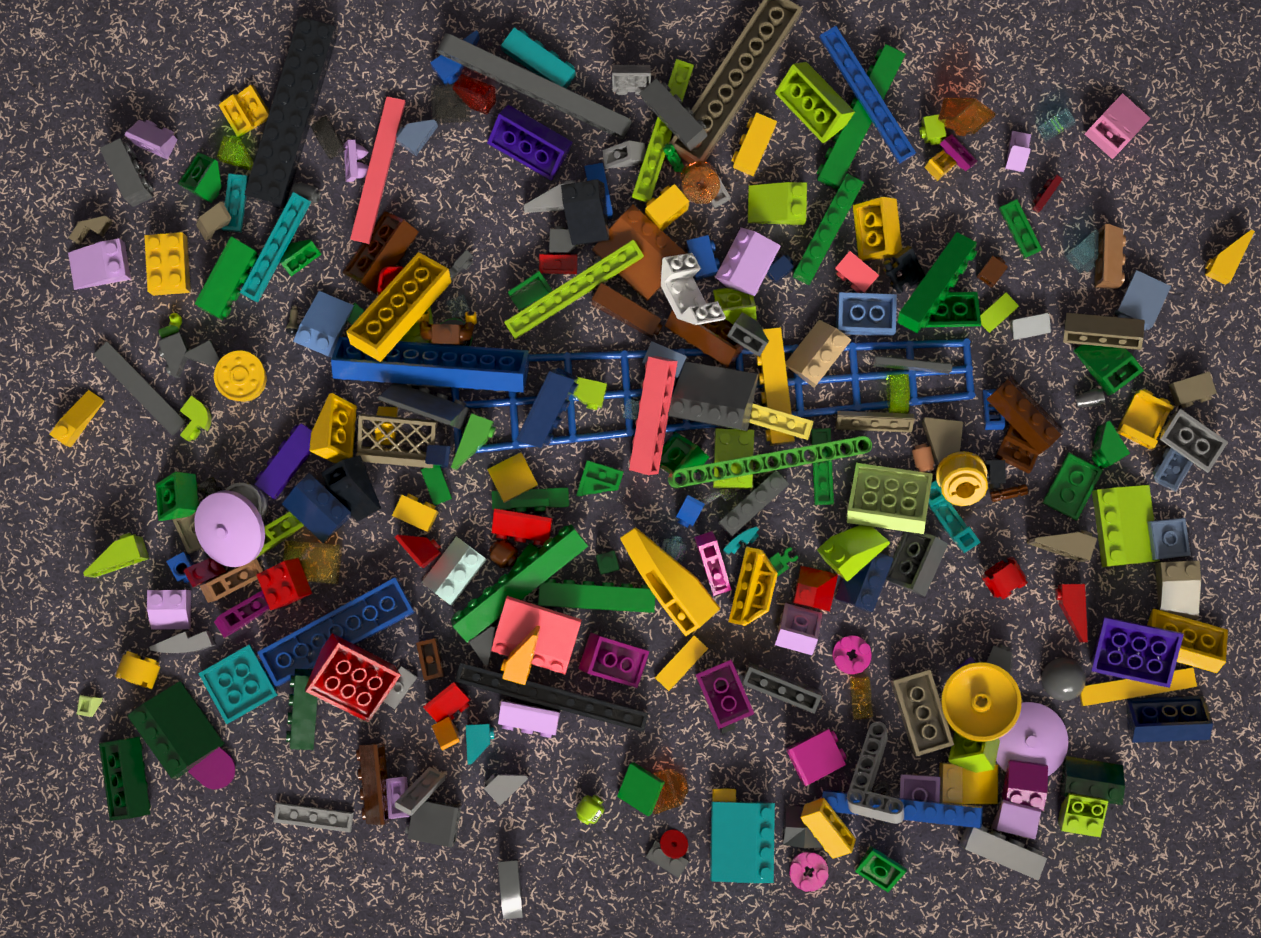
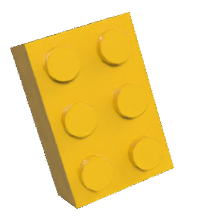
M183 232L144 235L148 292L153 296L191 293L187 236Z

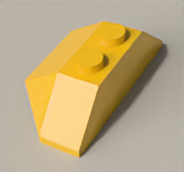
M750 547L745 549L728 621L730 623L745 626L769 611L778 573L761 549Z

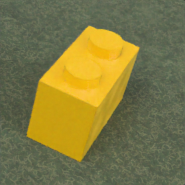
M407 494V497L401 495L392 516L429 533L438 514V511L434 510L436 506L426 501L423 505L417 502L418 498L411 494Z

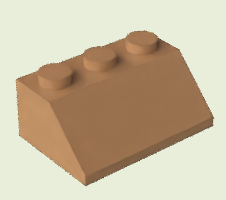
M1104 224L1096 232L1094 288L1118 289L1125 280L1122 265L1125 264L1123 247L1126 244V236L1123 235V229L1110 224Z

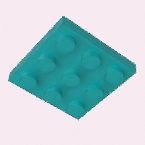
M251 644L198 673L226 724L278 696Z

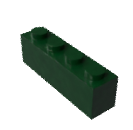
M295 669L294 675L290 676V687H293V694H289V706H292V712H288L287 724H291L290 731H286V742H289L290 749L314 750L317 697L305 692L313 669Z

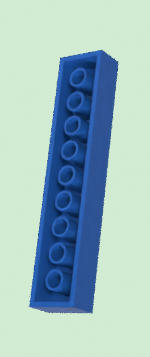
M339 337L331 358V367L334 379L524 392L529 372V350L399 341L385 358L379 362L350 345L349 338Z

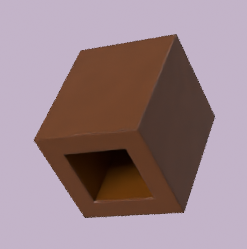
M992 256L977 275V278L992 288L1008 266L1005 265L1006 262L1002 258Z

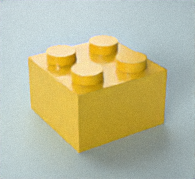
M675 184L671 187H665L660 192L661 196L657 199L652 198L646 204L645 216L662 231L684 214L689 207V200Z

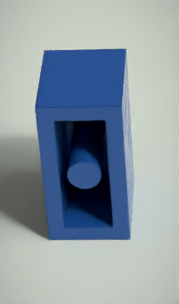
M709 235L686 240L688 253H693L701 268L694 275L695 280L715 276L718 269H720L718 258H714L713 251H716L714 241L709 239Z

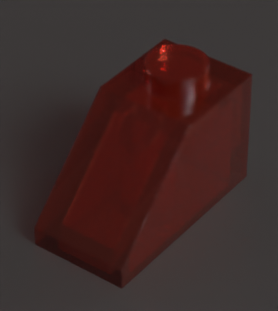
M461 74L452 86L453 90L470 109L487 115L496 103L495 87Z

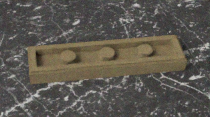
M837 411L836 429L912 432L915 418L914 414Z

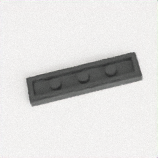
M876 356L873 360V366L945 374L952 372L953 365L951 363Z

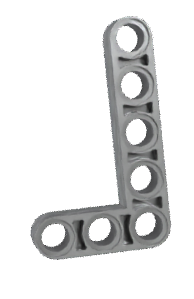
M873 722L869 727L847 794L848 808L854 814L897 824L904 819L903 802L897 798L871 792L888 739L886 725L882 722ZM860 800V802L854 803L853 801ZM873 805H880L877 808L872 807ZM894 809L899 810V811L896 812V813L891 812V811L894 810Z

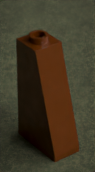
M600 283L592 297V306L650 338L654 334L658 335L663 325L660 324L661 318L603 283Z

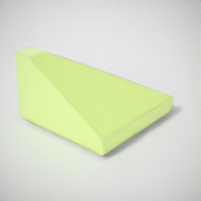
M80 695L77 714L93 717L103 698Z

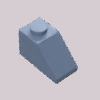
M434 119L408 123L397 132V143L417 156L437 129L438 124Z

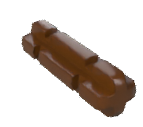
M1024 484L1018 487L1002 489L1000 492L993 491L990 493L992 502H997L1001 499L1018 497V495H1027L1028 487Z

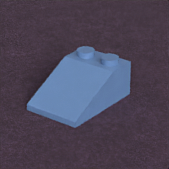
M319 291L303 318L293 342L332 358L338 339L344 332L354 305Z

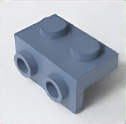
M1167 448L1163 454L1164 460L1162 464L1156 466L1153 475H1155L1156 483L1177 492L1193 462L1173 448Z

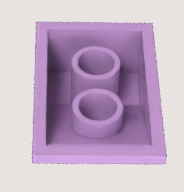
M120 238L98 242L68 253L74 290L131 280L126 246Z

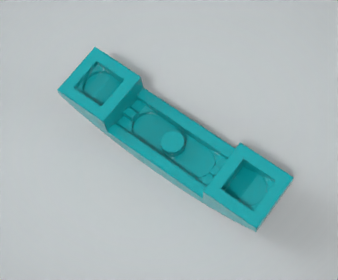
M937 481L932 482L928 506L963 553H966L980 544V541L971 528L965 524L952 504L944 498Z

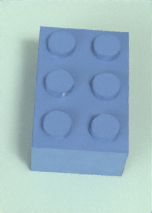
M839 292L837 295L836 328L843 334L893 336L896 333L897 294Z

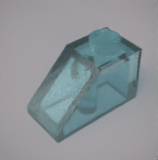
M1097 229L1065 257L1079 274L1084 270L1088 273L1095 266L1093 262L1098 259L1099 231Z

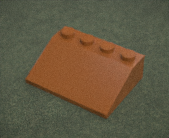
M634 205L621 215L609 229L610 240L600 241L592 248L593 252L601 259H604L634 240L644 257L618 273V275L646 301L661 288L662 259L664 257L687 254Z

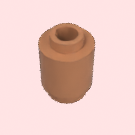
M926 444L915 446L912 454L916 469L918 468L919 472L933 470L935 462L931 446L927 447Z

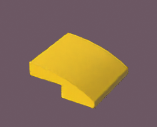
M249 85L237 95L232 94L219 104L220 109L237 137L251 131L268 119L269 110L254 85Z
M522 452L487 469L504 503L538 486Z

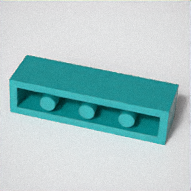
M513 28L501 44L504 53L534 74L561 87L567 88L576 76L574 66L571 63L561 61L555 52H549L544 49V45L538 40H531L529 35L522 29L517 30Z

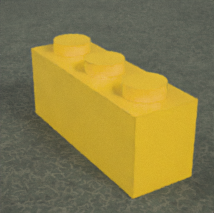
M757 112L754 118L750 117L746 126L749 128L747 135L743 134L739 142L742 145L740 151H735L731 160L734 162V169L754 177L777 121Z
M825 798L805 804L800 818L832 859L852 853L856 838Z

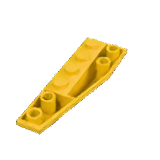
M635 527L620 537L644 581L685 636L700 628L720 610L718 604L698 578Z

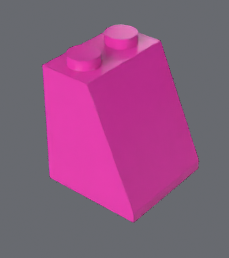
M825 729L785 748L803 785L807 786L846 765L844 761L847 759L842 748L838 749L836 745L838 738L834 731L830 732L829 729Z

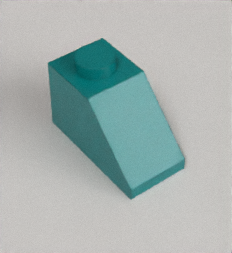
M490 723L466 725L467 765L473 764L491 744V739H495L494 727L491 728Z

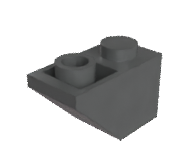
M555 226L554 229H550V254H571L579 246L572 245L569 229H565L563 226Z
M176 333L158 341L160 345L158 351L160 356L165 358L167 362L165 368L169 376L172 375L177 379L180 378L188 360L184 355L190 350L184 336L181 333Z

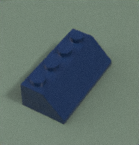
M559 367L550 370L516 440L539 448L549 445L554 436L552 435L554 428L557 429L561 423L562 418H560L562 411H566L570 404L568 400L570 395L574 394L579 386L577 384L579 378Z
M1204 695L1126 699L1128 731L1132 743L1210 740L1213 721Z

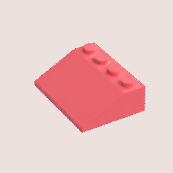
M507 596L491 651L509 657L513 649L538 625L541 627L532 664L566 674L582 619Z

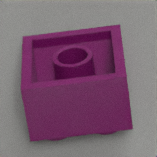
M1009 760L1002 790L1003 800L1044 811L1048 789V765Z

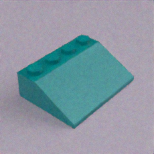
M711 802L710 881L774 883L775 803Z

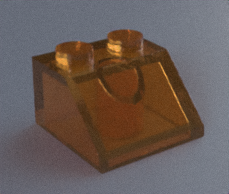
M944 98L938 120L944 123L945 127L954 130L955 134L966 136V134L978 132L995 117L996 113L976 98Z

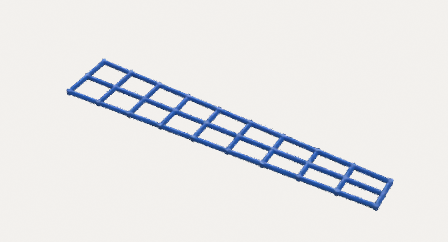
M966 338L849 343L844 351H849L851 374L826 375L822 377L818 384L851 381L853 404L804 410L802 385L808 383L794 373V378H787L788 386L795 385L797 411H791V414L803 418L837 414V411L859 412L973 399L975 392L970 348L971 341ZM783 345L784 353L793 354L799 345ZM963 347L964 366H952V372L949 374L965 373L967 392L918 397L916 377L945 375V373L915 370L858 373L856 350L906 349L907 359L914 360L913 348ZM699 348L671 349L685 356H709ZM746 348L742 350L735 360L736 370L744 371L742 354H754ZM647 350L529 354V362L564 361V371L572 374L571 360L621 359L623 390L606 391L604 399L624 398L626 429L576 434L574 401L579 400L571 394L568 399L570 404L567 408L569 435L553 437L549 445L635 436L636 428H633L631 397L642 396L643 389H631L628 358H644ZM908 377L910 398L861 404L859 381ZM758 380L756 388H763V384L760 385ZM451 387L452 402L455 399L459 400V388ZM509 391V398L464 401L466 403L465 407L470 409L510 406L512 442L485 444L476 453L535 447L516 440L519 435L517 405L534 404L537 396L517 398L516 392ZM683 420V423L667 425L666 432L721 426ZM454 428L455 453L462 439V431Z

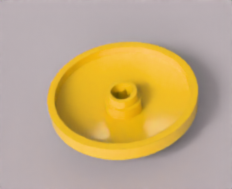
M978 662L965 665L955 671L944 686L942 692L944 716L955 732L969 740L986 742L998 739L1014 727L1020 716L1022 700L1019 687L1007 671L994 664Z

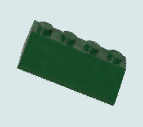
M140 737L99 743L109 820L114 821L150 815L151 804L148 800V783L145 778V763L142 757Z

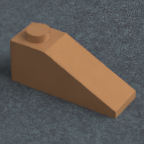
M257 558L243 566L236 567L201 584L200 588L207 602H213L257 580L256 574L263 572Z

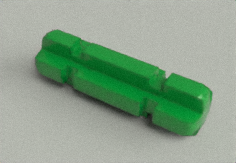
M666 143L663 151L675 172H682L684 164L673 144Z

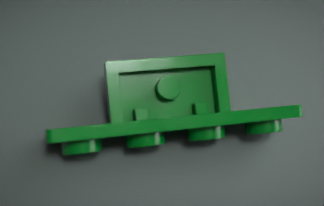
M568 488L530 489L505 503L498 491H492L493 510L515 509V512H527V509H534L535 512L546 511V508L569 507Z

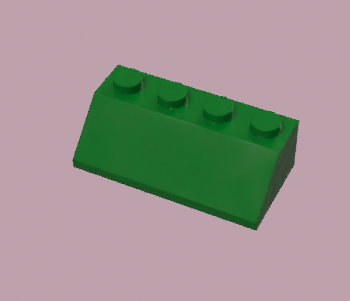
M230 237L194 304L202 311L222 321L224 317L227 318L231 312L230 306L233 300L236 301L240 295L239 289L242 284H245L249 276L248 272L251 267H254L258 259V253L237 239Z

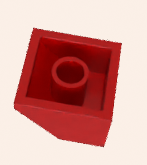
M453 682L423 706V708L437 723L447 717L452 721L455 718L453 714L458 710L463 712L470 706L468 702L471 699L458 682Z

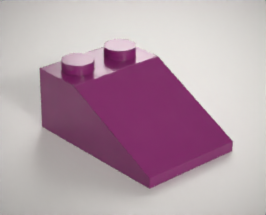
M590 632L578 669L587 674L638 688L650 651Z
M732 660L696 674L697 681L718 729L754 715Z

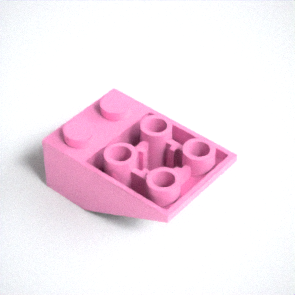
M1122 93L1089 128L1085 135L1113 159L1150 120V117Z

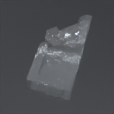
M735 489L719 490L707 495L700 501L705 504L704 507L719 497L724 502H727L737 495L738 492Z

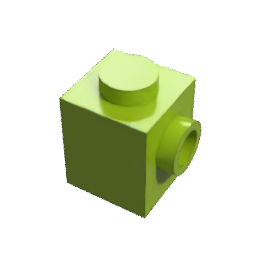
M942 114L923 117L921 121L922 127L919 129L921 139L924 138L925 143H930L931 145L940 144L946 137Z

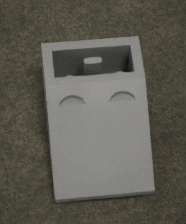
M650 65L612 66L613 92H616L618 95H626L628 92H635V94L640 95L639 93L651 83Z

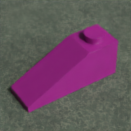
M263 591L258 592L217 617L214 623L224 638L269 610Z

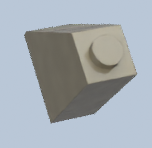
M927 417L922 419V426L929 446H931L936 467H938L945 457L952 453L960 452L963 422Z

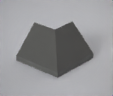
M785 805L783 845L800 848H822L821 843L814 837L811 830L800 818L804 807Z

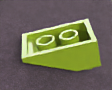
M784 182L749 186L748 223L805 224L807 183Z
M859 525L830 537L817 551L824 561L848 582L886 548L890 542L872 526Z
M131 533L119 536L120 539L114 541L83 572L84 576L95 578L148 560L149 556L143 537L136 536V534L131 535Z

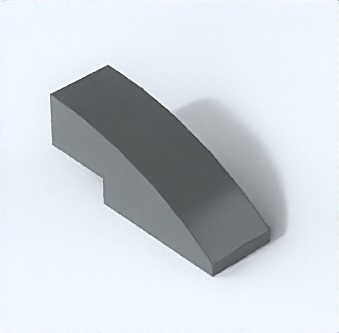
M518 859L499 860L498 871L503 919L523 918Z

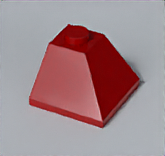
M395 536V539L422 568H425L441 554L438 550L441 547L434 539L430 541L425 537Z
M800 566L792 603L830 612L838 574Z

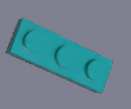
M228 174L225 207L231 216V220L228 226L222 228L223 231L242 233L246 196L244 194L249 179L247 175Z

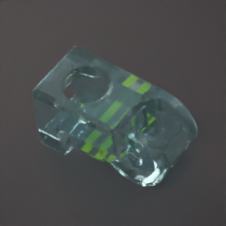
M1068 108L1040 125L1037 130L1044 141H1048L1066 129L1073 127L1076 121Z

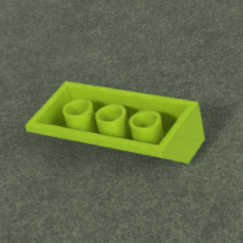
M807 62L793 64L775 92L822 143H825L843 129L855 113Z

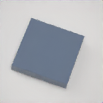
M1185 518L1147 522L1153 560L1191 556Z

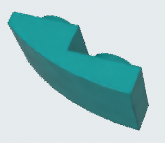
M754 527L744 531L735 537L722 551L727 555L731 552L735 554L741 546L739 541H742L745 545L749 542L753 544L759 536L756 533L759 528Z

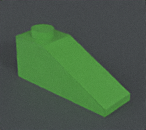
M471 413L451 465L453 470H457L488 442L489 437H493L496 427H493V421Z

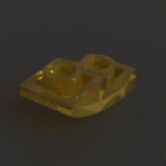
M851 678L850 692L853 720L873 718L870 678Z

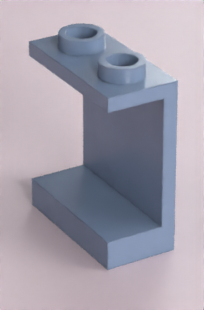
M1136 270L1130 276L1129 281L1131 282L1119 308L1114 311V315H1117L1118 318L1145 320V331L1153 327L1171 286Z

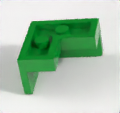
M539 271L510 290L508 295L520 312L553 290Z

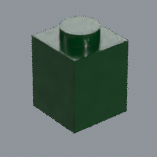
M615 551L596 555L601 575L619 570Z

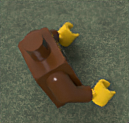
M429 311L418 319L421 337L424 340H429V343L465 344V341H469L472 338L474 325L477 324L476 312L473 315H469L468 312L465 313V325L429 324Z

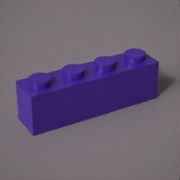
M302 423L299 426L295 425L290 432V438L287 441L284 440L278 449L280 451L276 456L273 455L267 462L268 467L265 471H261L256 476V483L254 485L276 500L311 454L309 450L312 431Z

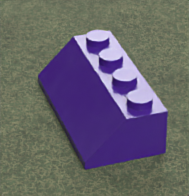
M507 105L499 113L487 144L551 181L567 157L573 143L510 105Z

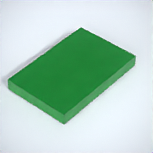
M1067 453L1042 504L1077 521L1103 470L1071 453Z

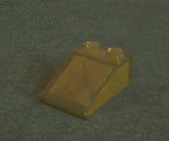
M285 541L283 561L299 558L308 582L338 585L343 546Z

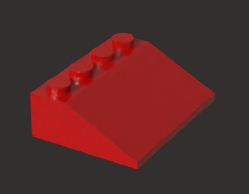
M332 633L320 651L305 692L369 723L401 674L395 665Z

